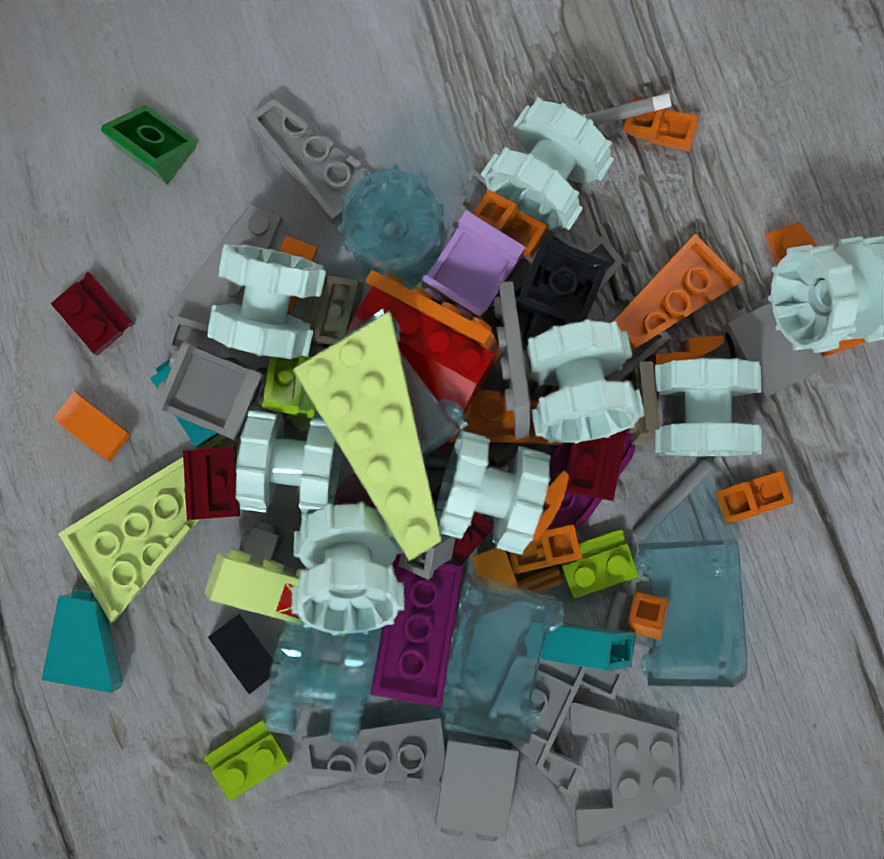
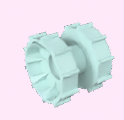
M538 97L531 107L526 105L513 125V128L517 130L518 144L523 146L529 154L511 151L505 147L500 155H493L481 176L485 178V183L488 187L486 191L489 189L516 203L519 211L548 225L549 231L558 234L564 228L570 230L583 209L579 205V192L574 190L566 179L583 183L585 186H588L595 179L601 181L614 161V158L610 156V145L612 142L605 139L602 133L593 125L591 119L587 120L577 112L569 109L565 103L560 105L554 102L543 101Z
M862 236L841 239L838 241L839 246L835 250L833 245L814 248L812 245L788 248L787 255L780 261L778 266L772 267L774 275L771 284V296H768V300L772 303L773 313L777 322L776 330H781L784 336L793 344V350L813 349L814 353L838 349L839 342L843 339L864 338L866 343L884 339V236L863 239Z
M224 244L219 276L246 287L242 305L234 303L212 305L207 337L225 344L228 348H236L255 353L259 356L285 357L287 359L302 355L308 356L313 336V330H310L311 324L294 318L292 315L287 314L291 296L301 298L321 297L326 270H323L324 265L304 259V257L275 251L274 249L252 247L244 244Z
M587 319L584 322L561 327L553 326L552 330L542 333L536 338L528 339L527 350L523 351L526 378L532 377L538 386L543 384L559 385L560 390L547 397L539 398L537 409L532 410L536 436H543L548 440V443L574 442V444H577L581 441L603 437L609 438L610 435L619 433L627 428H634L639 417L645 416L640 390H634L630 386L629 381L623 383L605 382L604 376L616 370H623L622 366L627 358L632 357L627 331L621 332L617 322H590Z
M701 358L670 361L661 365H655L656 392H659V395L685 397V424H670L660 426L659 430H655V453H659V455L710 457L762 454V428H760V425L732 423V396L761 393L760 362L738 359Z
M255 404V409L248 412V419L243 435H241L238 466L236 468V499L240 503V509L267 513L268 507L271 503L273 504L277 484L300 486L299 508H301L302 515L309 516L317 510L326 508L328 503L334 505L343 453L320 413L317 412L316 417L311 420L307 441L284 438L285 420H283L282 412L261 409L262 405Z
M460 430L452 446L436 503L435 517L439 533L462 539L463 533L471 523L474 511L494 516L492 543L497 544L496 548L522 555L529 542H532L534 531L543 512L547 485L550 480V456L545 455L544 452L519 446L518 452L513 460L510 461L508 472L486 467L490 439L482 435Z
M363 502L359 503V505L345 504L335 506L328 503L326 508L317 510L309 516L302 515L300 531L294 532V557H300L302 563L306 566V571H300L299 584L293 587L292 613H298L301 620L304 621L305 628L313 627L331 632L334 636L338 633L351 634L363 632V634H369V631L378 629L386 624L393 625L398 610L404 609L403 583L397 582L396 577L393 575L392 566L396 554L402 553V548L379 510L367 507Z

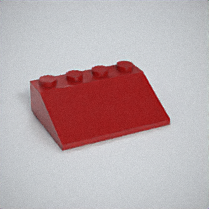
M372 285L356 311L343 339L390 312L417 436L443 451L495 364V354Z

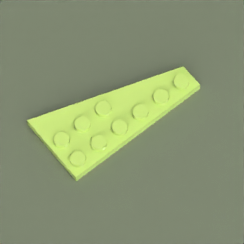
M390 312L293 370L410 561L441 542L392 320Z
M219 434L196 449L234 446L236 447L238 466L241 442ZM183 457L58 533L110 623L117 620L200 521L187 520Z

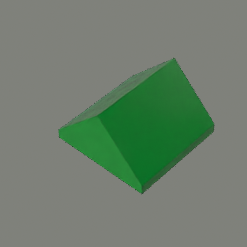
M146 105L105 123L101 127V132L117 149L167 185L196 149L198 143Z

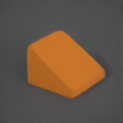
M493 548L471 557L485 597L518 586L505 550Z
M635 591L627 621V631L635 632L636 635L661 640L669 599Z

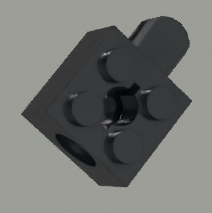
M543 236L516 303L517 310L531 315L524 332L525 344L528 346V339L536 338L542 333L552 330L553 326L561 327L587 320L610 262Z

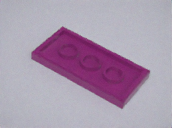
M396 554L393 561V575L398 583H403L404 609L398 610L393 625L386 624L381 628L370 695L442 707L464 565L446 562L434 570L432 578L428 580L400 567L401 554Z

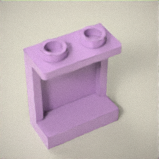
M466 210L459 220L457 230L428 275H424L421 279V286L432 296V301L441 304L442 301L452 304L462 312L461 316L470 321L474 317L482 320L493 303V297H496L499 293V283L507 281L522 258L525 246Z

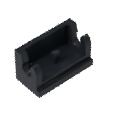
M240 614L208 636L210 642L248 694H251L281 671Z

